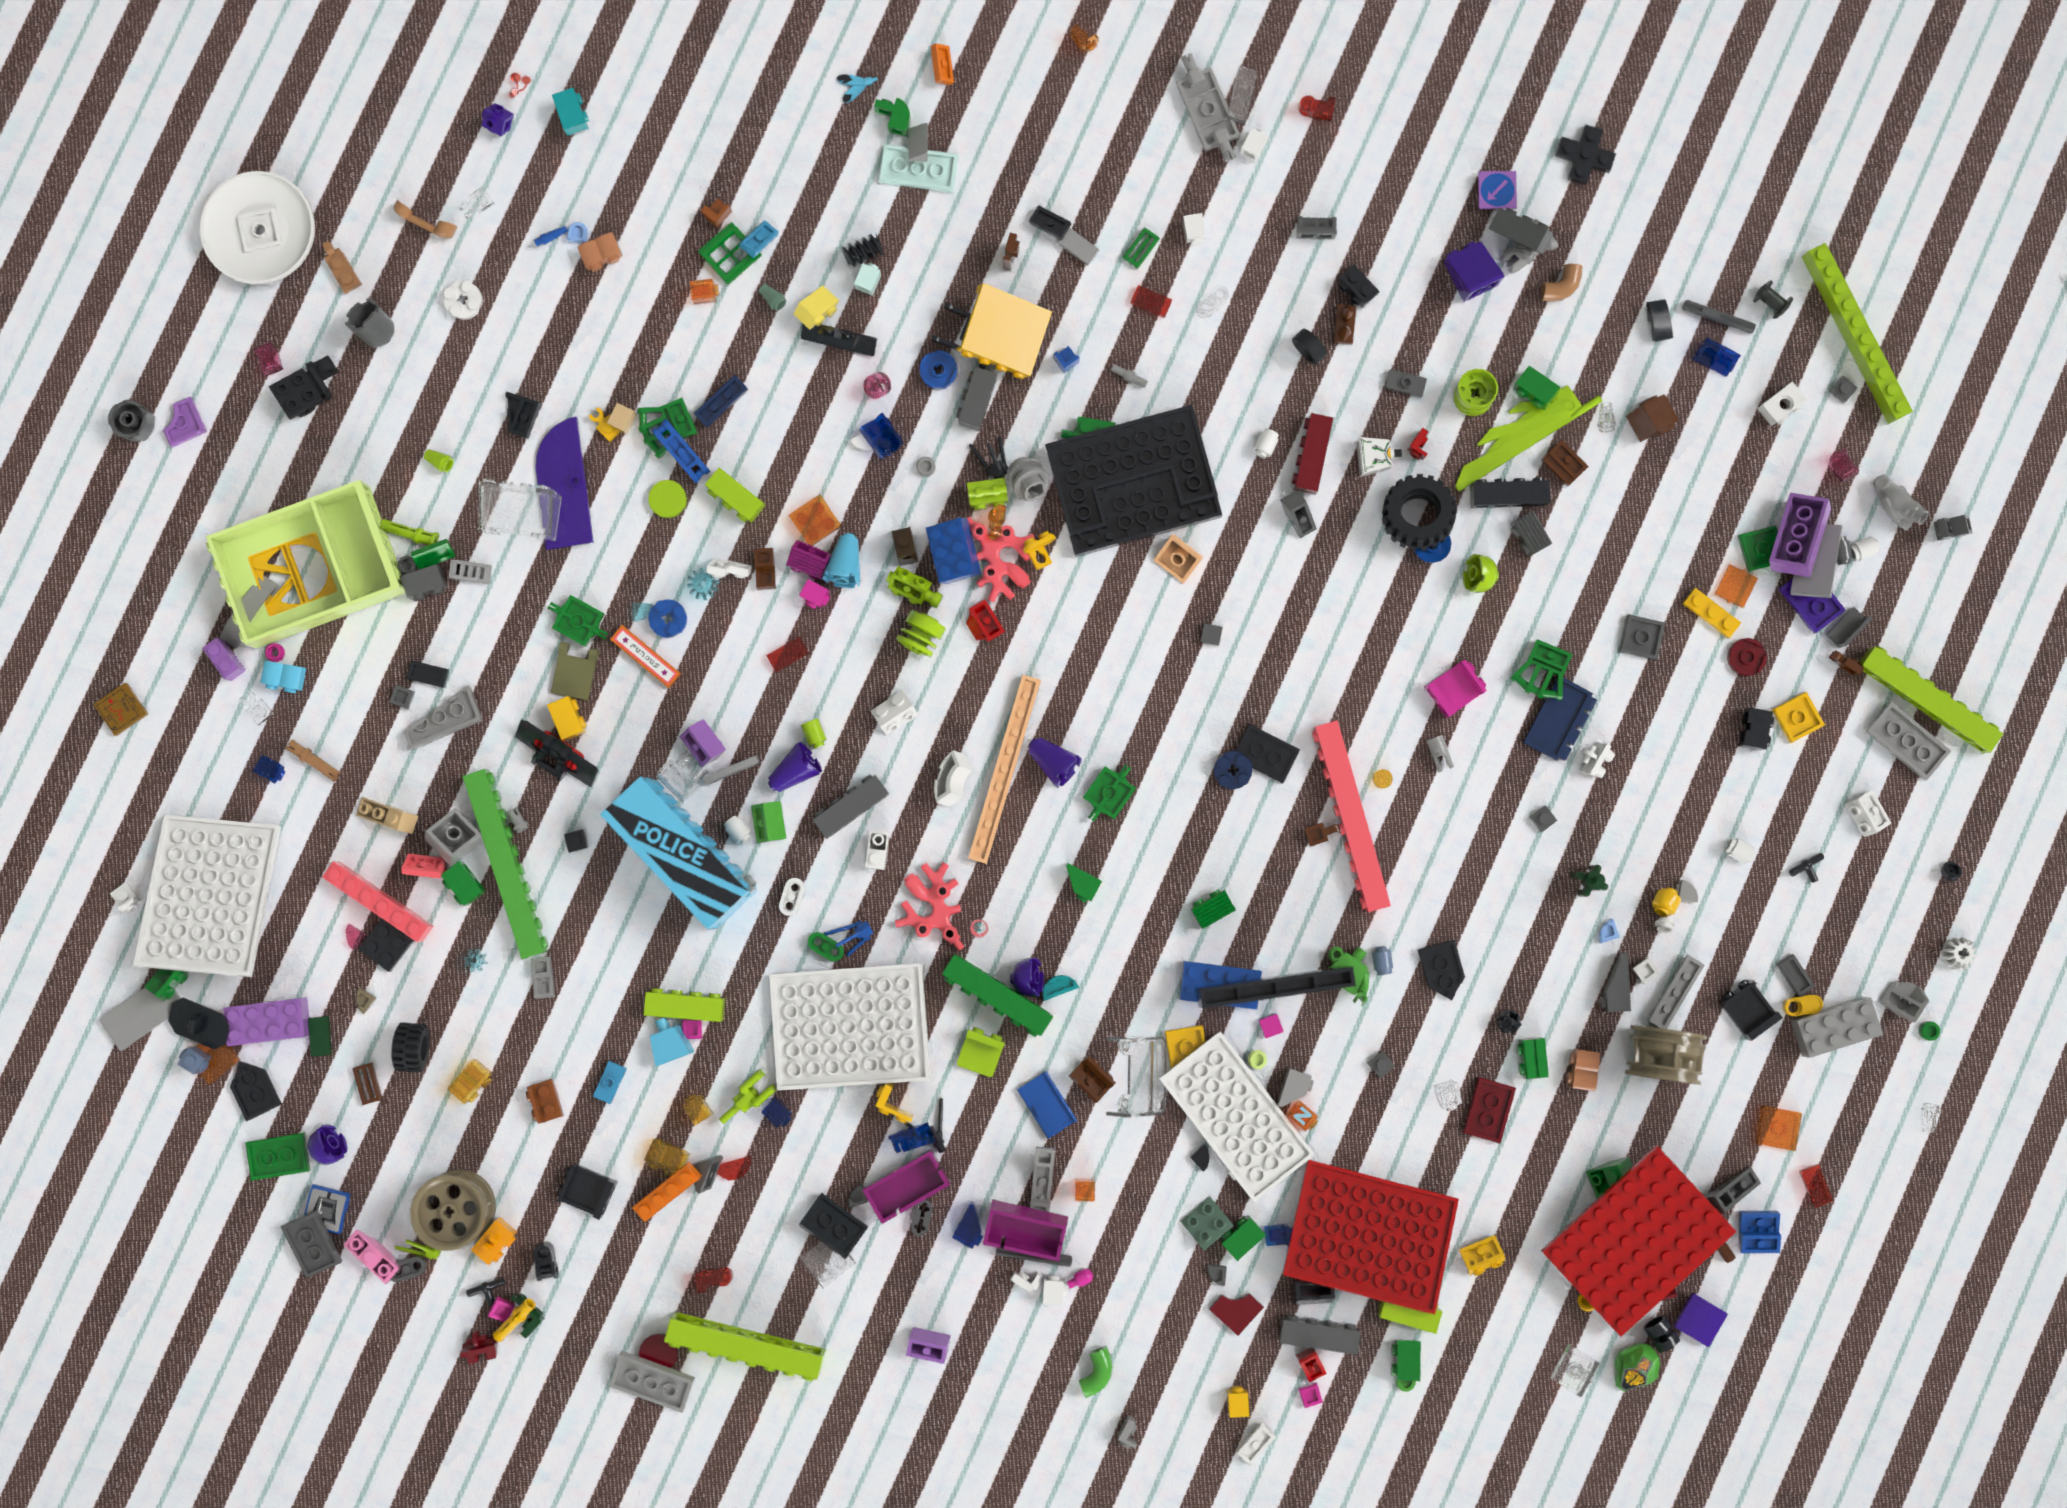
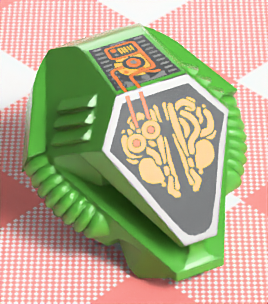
M1635 1343L1620 1350L1615 1360V1369L1617 1371L1615 1375L1616 1387L1625 1392L1639 1386H1647L1655 1381V1379H1658L1660 1360L1655 1349L1648 1344Z

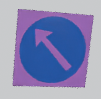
M1478 171L1479 209H1506L1507 207L1517 209L1516 171Z

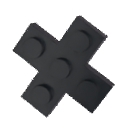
M1585 125L1579 142L1561 137L1555 157L1573 162L1567 180L1586 185L1592 168L1610 173L1616 153L1598 148L1604 130Z

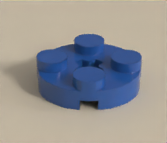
M938 350L928 353L920 363L921 378L930 388L946 389L957 377V364L953 356L948 352ZM941 365L944 372L938 375L935 374L934 367L938 368Z
M666 599L656 602L649 612L648 620L651 629L657 635L664 638H672L685 630L688 617L680 603ZM671 614L670 616L673 618V621L665 624L663 617Z

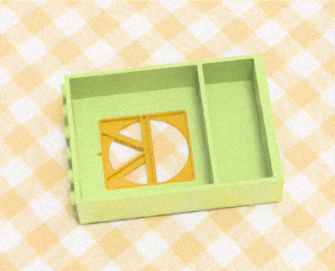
M357 480L206 536L208 541L206 547L214 557L212 563L215 570L219 571L221 577L219 582L221 587L226 590V602L233 609L234 614H232L234 623L239 626L241 631L239 632V637L242 643L257 649L406 594L400 578L402 573L398 569V562L387 532L379 528L382 518L370 486L361 480ZM291 545H305L314 548L323 556L328 569L326 583L322 590L310 600L291 552ZM282 550L288 567L268 564V561L277 551ZM265 571L291 575L274 596L270 595L252 621L249 622L241 599L252 585L258 586L261 590L258 579L264 581ZM295 585L301 603L289 604L282 602V598Z

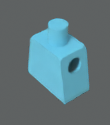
M666 1017L655 1021L659 1032L650 1035V1042L656 1067L695 1052L680 1025L670 1028Z

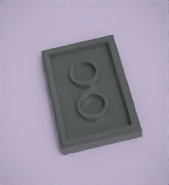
M318 1210L281 1226L306 1278L342 1262Z

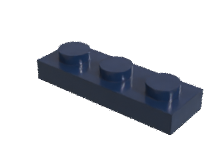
M734 375L693 414L708 428L749 389Z

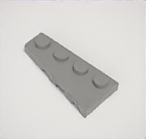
M469 685L464 687L463 691L457 695L450 697L449 701L432 710L433 712L427 717L421 718L403 731L411 750L483 721Z

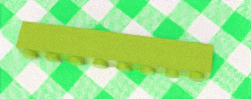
M1880 646L1868 648L1860 660V666L1865 668L1863 670L1864 673L1983 754L1991 753L2003 736L1997 725L1990 722L1987 723L1983 720L1982 715L1968 710L1966 704L1952 699L1950 693L1937 689L1935 683L1918 676L1919 673L1916 670L1905 667L1900 659L1889 656L1884 648Z

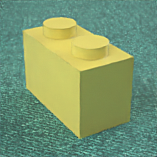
M822 285L798 303L793 315L810 330L815 325L820 326L827 316L830 318L836 313V306L839 300Z

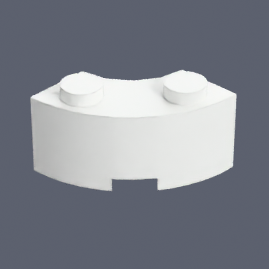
M954 750L940 764L939 768L941 770L938 779L934 782L936 802L949 807L964 798V782L972 772L967 755Z

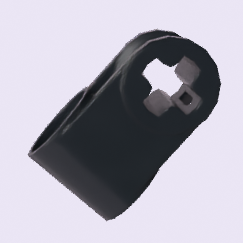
M544 1241L533 1252L537 1281L551 1277L557 1279L559 1277L554 1246L550 1242ZM540 1248H545L548 1251V1256L541 1255Z

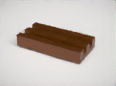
M373 1062L352 1068L362 1105L382 1100L383 1097ZM366 1068H368L369 1073H370L371 1081H372L373 1088H374L375 1095H376L375 1098H374L373 1090H372V1087H371V1083H370L369 1076H368V1072H367V1069H366ZM361 1069L368 1091V1095L370 1098L369 1100H367L365 1090L359 1072V1070Z

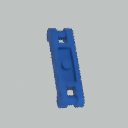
M666 418L658 428L655 427L651 430L695 483L699 482L700 477L704 474L707 475L711 472ZM668 429L671 434L665 438L662 434ZM697 464L700 468L694 472L691 468Z

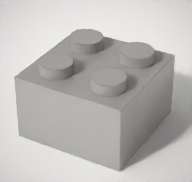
M456 808L425 831V841L450 866L454 865L479 845L482 836Z

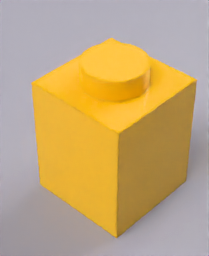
M1242 1386L1231 1387V1390H1227L1229 1417H1249L1247 1389H1243Z

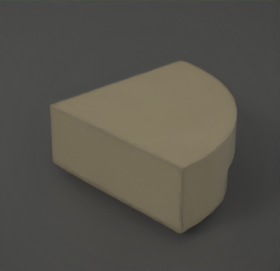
M363 987L358 988L356 993L358 1009L365 1014L376 1000V997Z

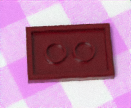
M1478 1077L1462 1132L1501 1144L1516 1088Z

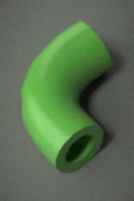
M1107 1346L1089 1353L1093 1363V1371L1089 1376L1079 1380L1086 1398L1103 1390L1111 1379L1113 1364Z

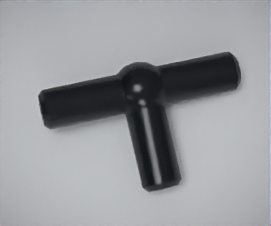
M1818 853L1810 859L1803 860L1801 864L1789 870L1790 876L1794 877L1805 870L1812 883L1817 882L1818 877L1812 866L1822 861L1824 855Z
M501 1277L490 1282H483L477 1287L468 1289L466 1294L468 1297L484 1293L487 1304L491 1307L495 1301L491 1289L504 1285L505 1279Z

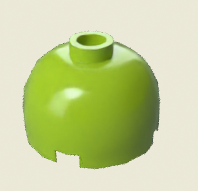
M1473 554L1467 559L1465 565H1468L1467 572L1463 570L1465 589L1477 593L1490 590L1499 578L1496 563L1490 557Z

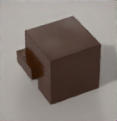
M1665 394L1659 397L1655 395L1639 404L1640 407L1626 415L1640 442L1655 434L1659 437L1675 428L1673 424L1679 421Z

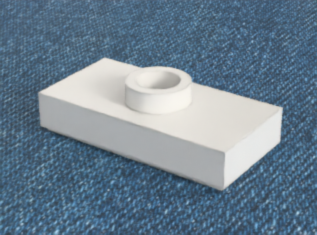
M1260 1423L1235 1453L1251 1466L1276 1438V1435L1264 1424Z

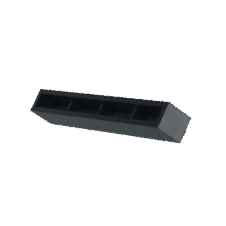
M1341 966L1197 987L1196 992L1198 1007L1204 1009L1354 987L1356 984L1353 967Z

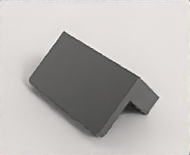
M1851 607L1829 630L1826 636L1839 648L1847 646L1873 618L1871 616L1864 617L1855 607Z

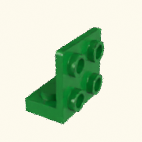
M159 969L144 988L164 1002L166 999L169 1000L176 992L174 989L179 983L182 985L187 980L189 971Z

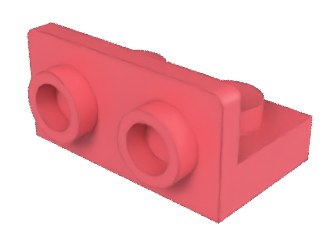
M408 853L401 870L402 874L441 878L442 874L447 871V862L442 857Z

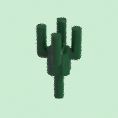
M1590 865L1588 868L1589 872L1586 873L1582 871L1571 872V878L1581 880L1584 886L1583 889L1577 891L1579 897H1588L1592 890L1605 891L1608 889L1604 875L1600 874L1602 870L1600 865Z

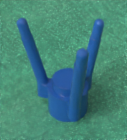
M860 920L854 924L827 931L824 934L830 935L856 928L854 929V934L836 943V947H839L858 937L860 941L846 954L850 956L862 944L870 940V936L874 933L867 921L862 923Z

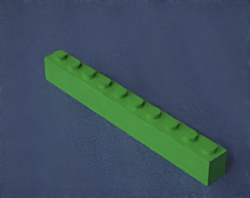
M487 769L464 775L463 780L521 959H527L548 952L546 948L548 947V941L541 933L543 928L541 920L535 914L537 910L536 904L533 899H530L529 892H531L529 883L523 877L525 870L522 863L518 861L517 856H519L517 846L513 845L511 840L513 833L511 828L507 827L505 821L507 814L504 808L501 809L499 803L501 796L499 791L495 790L493 784L495 783V777Z

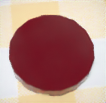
M1751 638L1740 639L1733 643L1728 650V665L1738 675L1752 676L1762 671L1766 665L1767 654L1763 645L1757 640Z
M652 1334L641 1344L639 1357L672 1368L677 1361L678 1348L671 1347L669 1343L664 1342L666 1334Z

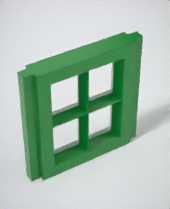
M730 222L698 250V253L727 285L731 284L762 256L759 253L753 258L747 254L739 261L733 253L740 248V243L732 250H729L723 244L733 234L741 242L746 238L733 222ZM721 246L727 254L716 263L710 254ZM730 256L736 265L725 273L719 265Z

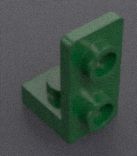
M516 1292L511 1296V1299L520 1306L527 1297L522 1293L518 1294ZM536 1306L529 1313L533 1320L529 1318L521 1326L523 1331L520 1334L525 1339L545 1319L542 1316L543 1312Z

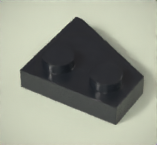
M506 391L509 432L529 439L541 403Z

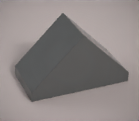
M718 1155L692 1164L702 1175L694 1183L697 1193L700 1194L712 1188L723 1156Z

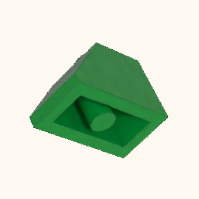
M1068 863L1066 868L1073 891L1077 894L1076 898L1085 903L1087 900L1092 901L1102 881Z

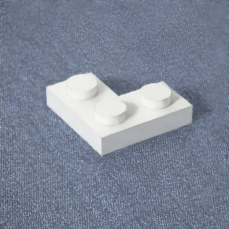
M715 557L707 565L706 573L711 574L714 578L725 577L728 573L734 574V577L745 578L750 575L752 565Z

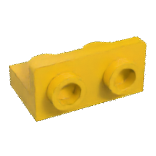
M1495 1235L1459 1249L1469 1276L1473 1274L1478 1276L1484 1273L1485 1269L1490 1267L1497 1268L1505 1261V1255Z

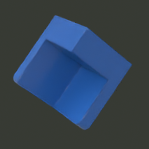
M1069 346L1059 353L1057 351L1053 353V359L1063 373H1066L1080 363V357L1075 355Z

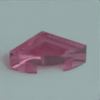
M348 924L346 927V939L350 948L356 950L366 933L352 924Z

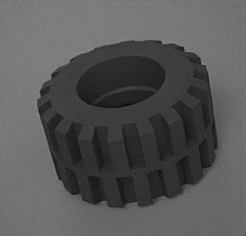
M401 1022L397 1026L391 1048V1059L395 1071L417 1073L423 1071L428 1059L430 1045L427 1025Z

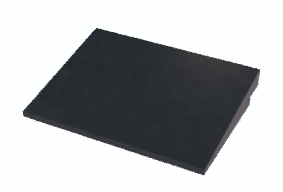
M1193 405L1045 444L1075 557L1222 518L1223 514L1218 500V493Z

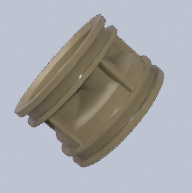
M1631 1025L1630 1029L1634 1030V1034L1629 1035V1038L1633 1039L1634 1058L1633 1062L1626 1061V1064L1630 1065L1629 1070H1625V1074L1701 1085L1702 1081L1698 1080V1075L1703 1073L1702 1064L1704 1049L1706 1048L1705 1045H1702V1040H1706L1707 1036L1683 1031Z
M458 1169L445 1172L424 1183L414 1195L410 1207V1220L413 1230L422 1242L434 1249L442 1251L460 1249L482 1236L492 1224L496 1212L495 1195L488 1182L472 1171ZM451 1185H457L460 1188V1196L456 1199L449 1196ZM431 1195L437 1196L440 1200V1205L437 1209L430 1206ZM467 1201H472L476 1204L477 1210L475 1214H467L464 1211V1205ZM449 1208L454 1209L453 1214L448 1213ZM434 1218H438L443 1222V1229L441 1231L432 1222ZM456 1222H462L466 1226L465 1234H458L454 1230Z

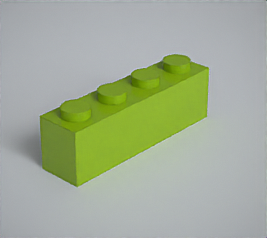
M651 988V991L645 994L644 1015L722 1022L724 1019L725 998H721V994L717 993L701 996L702 992L690 991V995L682 994L681 990H671L670 993H663V989Z

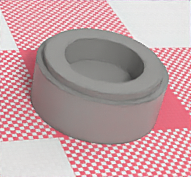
M922 457L918 460L917 471L920 475L928 477L935 472L936 465L932 458Z

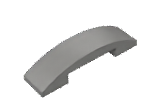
M264 576V580L258 579L261 590L258 586L252 585L241 599L249 622L252 621L263 603L267 601L270 595H273L279 586L266 576ZM232 614L220 638L237 649L241 643L239 632L241 631L239 626L234 623Z
M1036 1146L1030 1208L1047 1212L1050 1210L1055 1148Z

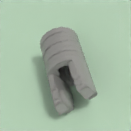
M1443 735L1426 740L1438 773L1443 771L1439 756L1444 755L1448 768H1453L1454 764Z

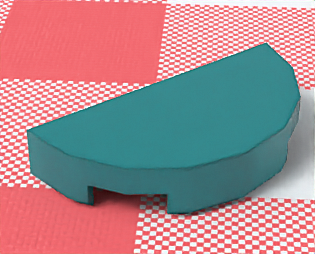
M1054 976L1047 981L1043 988V1001L1080 987L1069 976Z

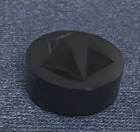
M1946 862L1940 870L1942 876L1949 881H1956L1962 875V869L1954 862Z

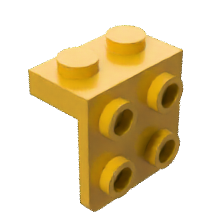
M881 1084L876 1095L879 1098L876 1107L879 1108L878 1111L885 1115H889V1113L896 1115V1119L905 1124L907 1121L911 1122L913 1114L886 1102L894 1084Z

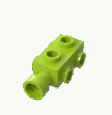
M898 566L894 572L890 571L886 582L889 583L887 588L891 589L894 595H903L912 604L919 603L922 605L925 600L930 603V606L937 608L942 600L943 594L937 591L935 593L930 591L932 582L909 572L907 569Z

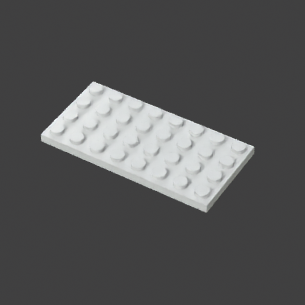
M1221 1031L1217 1032L1159 1078L1253 1202H1256L1315 1155Z

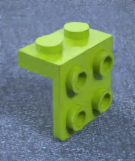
M973 1027V1030L968 1029L957 1065L987 1077H992L1005 1041L1002 1040L1003 1037L993 1033L991 1036L983 1034L984 1030Z

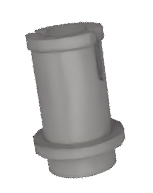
M518 807L507 812L514 825V831L520 833L528 828V822L524 821Z

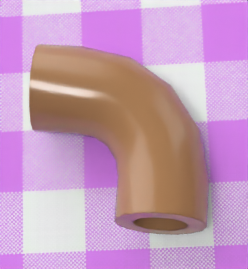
M1565 264L1560 281L1556 283L1543 282L1540 292L1541 301H1562L1572 296L1579 287L1583 266L1580 264Z

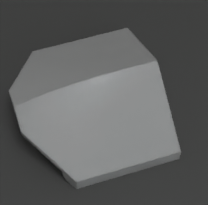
M1894 981L1880 1001V1004L1897 1016L1916 1023L1930 1001L1921 987L1911 982Z

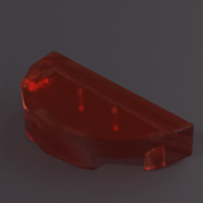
M751 1155L721 1163L717 1174L727 1180H737L743 1177L750 1169Z

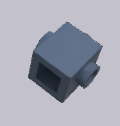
M196 1046L188 1047L179 1055L180 1060L177 1065L193 1075L203 1073L207 1069L212 1056Z

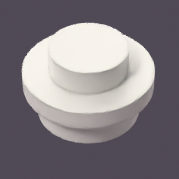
M1660 917L1659 920L1655 921L1657 931L1668 933L1673 931L1675 922L1669 917Z

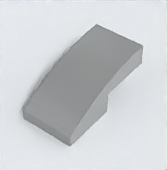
M551 957L531 958L534 998L555 997Z

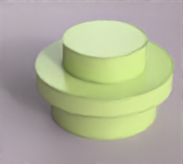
M1253 1050L1248 1055V1064L1254 1069H1261L1267 1063V1056L1261 1050Z

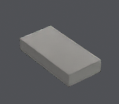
M1069 228L1064 238L1058 241L1061 247L1087 266L1099 252L1096 246L1071 228Z

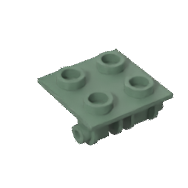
M1210 1196L1181 1220V1223L1204 1251L1234 1226Z

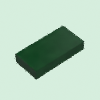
M329 1016L308 1018L311 1057L332 1055Z

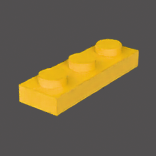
M1694 588L1682 603L1726 638H1730L1741 624L1739 620L1697 588Z

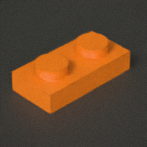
M935 43L931 45L935 82L951 85L954 83L950 47Z

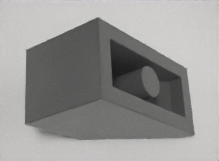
M1297 490L1280 499L1285 514L1300 538L1317 529L1306 500Z

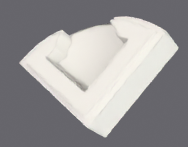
M867 431L850 440L855 447L861 450L870 451L876 449Z

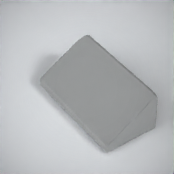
M923 123L909 129V161L928 162V123Z

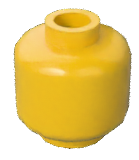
M1670 887L1659 889L1652 901L1654 912L1662 917L1674 915L1681 903L1678 892Z

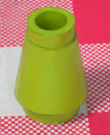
M431 449L426 450L424 453V459L440 472L447 473L453 467L454 460L450 455Z

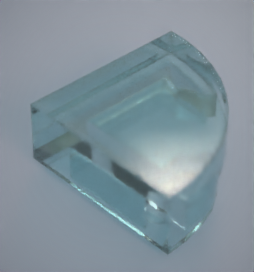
M633 602L631 621L637 622L645 619L649 615L653 604Z

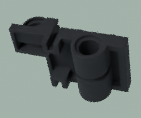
M328 355L316 362L310 361L306 363V372L301 368L268 386L289 420L297 416L304 417L315 410V406L320 403L324 404L323 398L330 401L332 395L323 381L339 371Z

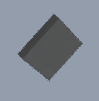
M1627 614L1619 652L1658 660L1665 622Z

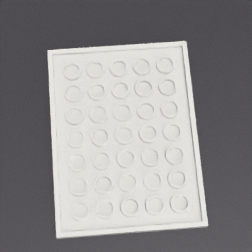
M164 815L133 965L135 967L252 977L281 827L270 824Z
M922 963L769 974L777 1090L931 1080Z

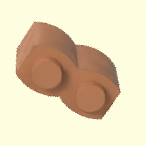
M612 232L577 246L588 271H598L602 269V265L606 263L615 264L620 261L619 258L623 257L615 235Z
M1574 1049L1573 1053L1571 1052L1569 1056V1064H1572L1571 1072L1567 1074L1569 1087L1596 1091L1600 1053Z

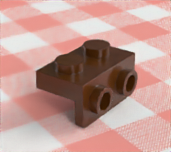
M1090 1056L1082 1060L1069 1075L1095 1103L1116 1084L1112 1075L1105 1072L1100 1067L1098 1061Z

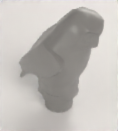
M1885 474L1878 476L1874 480L1873 486L1880 498L1881 505L1900 529L1902 528L1906 531L1912 526L1913 522L1922 524L1927 519L1929 511L1925 510L1920 503L1914 500L1904 486L1895 485Z

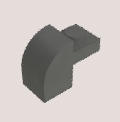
M1969 515L1942 518L1934 522L1937 541L1973 534Z

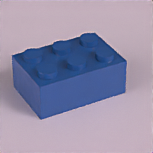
M960 517L926 527L939 583L950 584L981 575L968 519Z

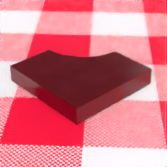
M1250 1293L1238 1299L1227 1298L1221 1294L1209 1310L1239 1336L1264 1306Z

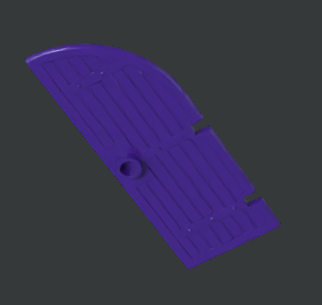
M576 416L555 425L543 438L536 455L537 485H544L545 490L538 491L543 529L550 528V533L544 534L546 550L594 543L578 418Z

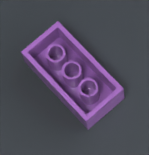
M1790 493L1769 559L1772 571L1811 577L1831 511L1829 499Z
M307 997L223 1008L224 1017L230 1025L226 1042L227 1046L309 1036Z

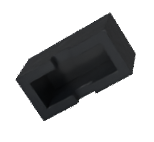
M1751 707L1744 709L1742 724L1746 726L1745 732H1740L1738 746L1760 751L1766 750L1771 742L1769 732L1774 724L1773 712Z
M1295 1281L1291 1285L1293 1305L1332 1303L1336 1299L1335 1289L1306 1281Z

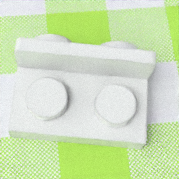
M1873 790L1867 791L1855 800L1845 804L1864 837L1878 833L1891 824Z

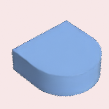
M580 222L571 224L568 229L567 240L577 243L587 242L588 230L586 226Z

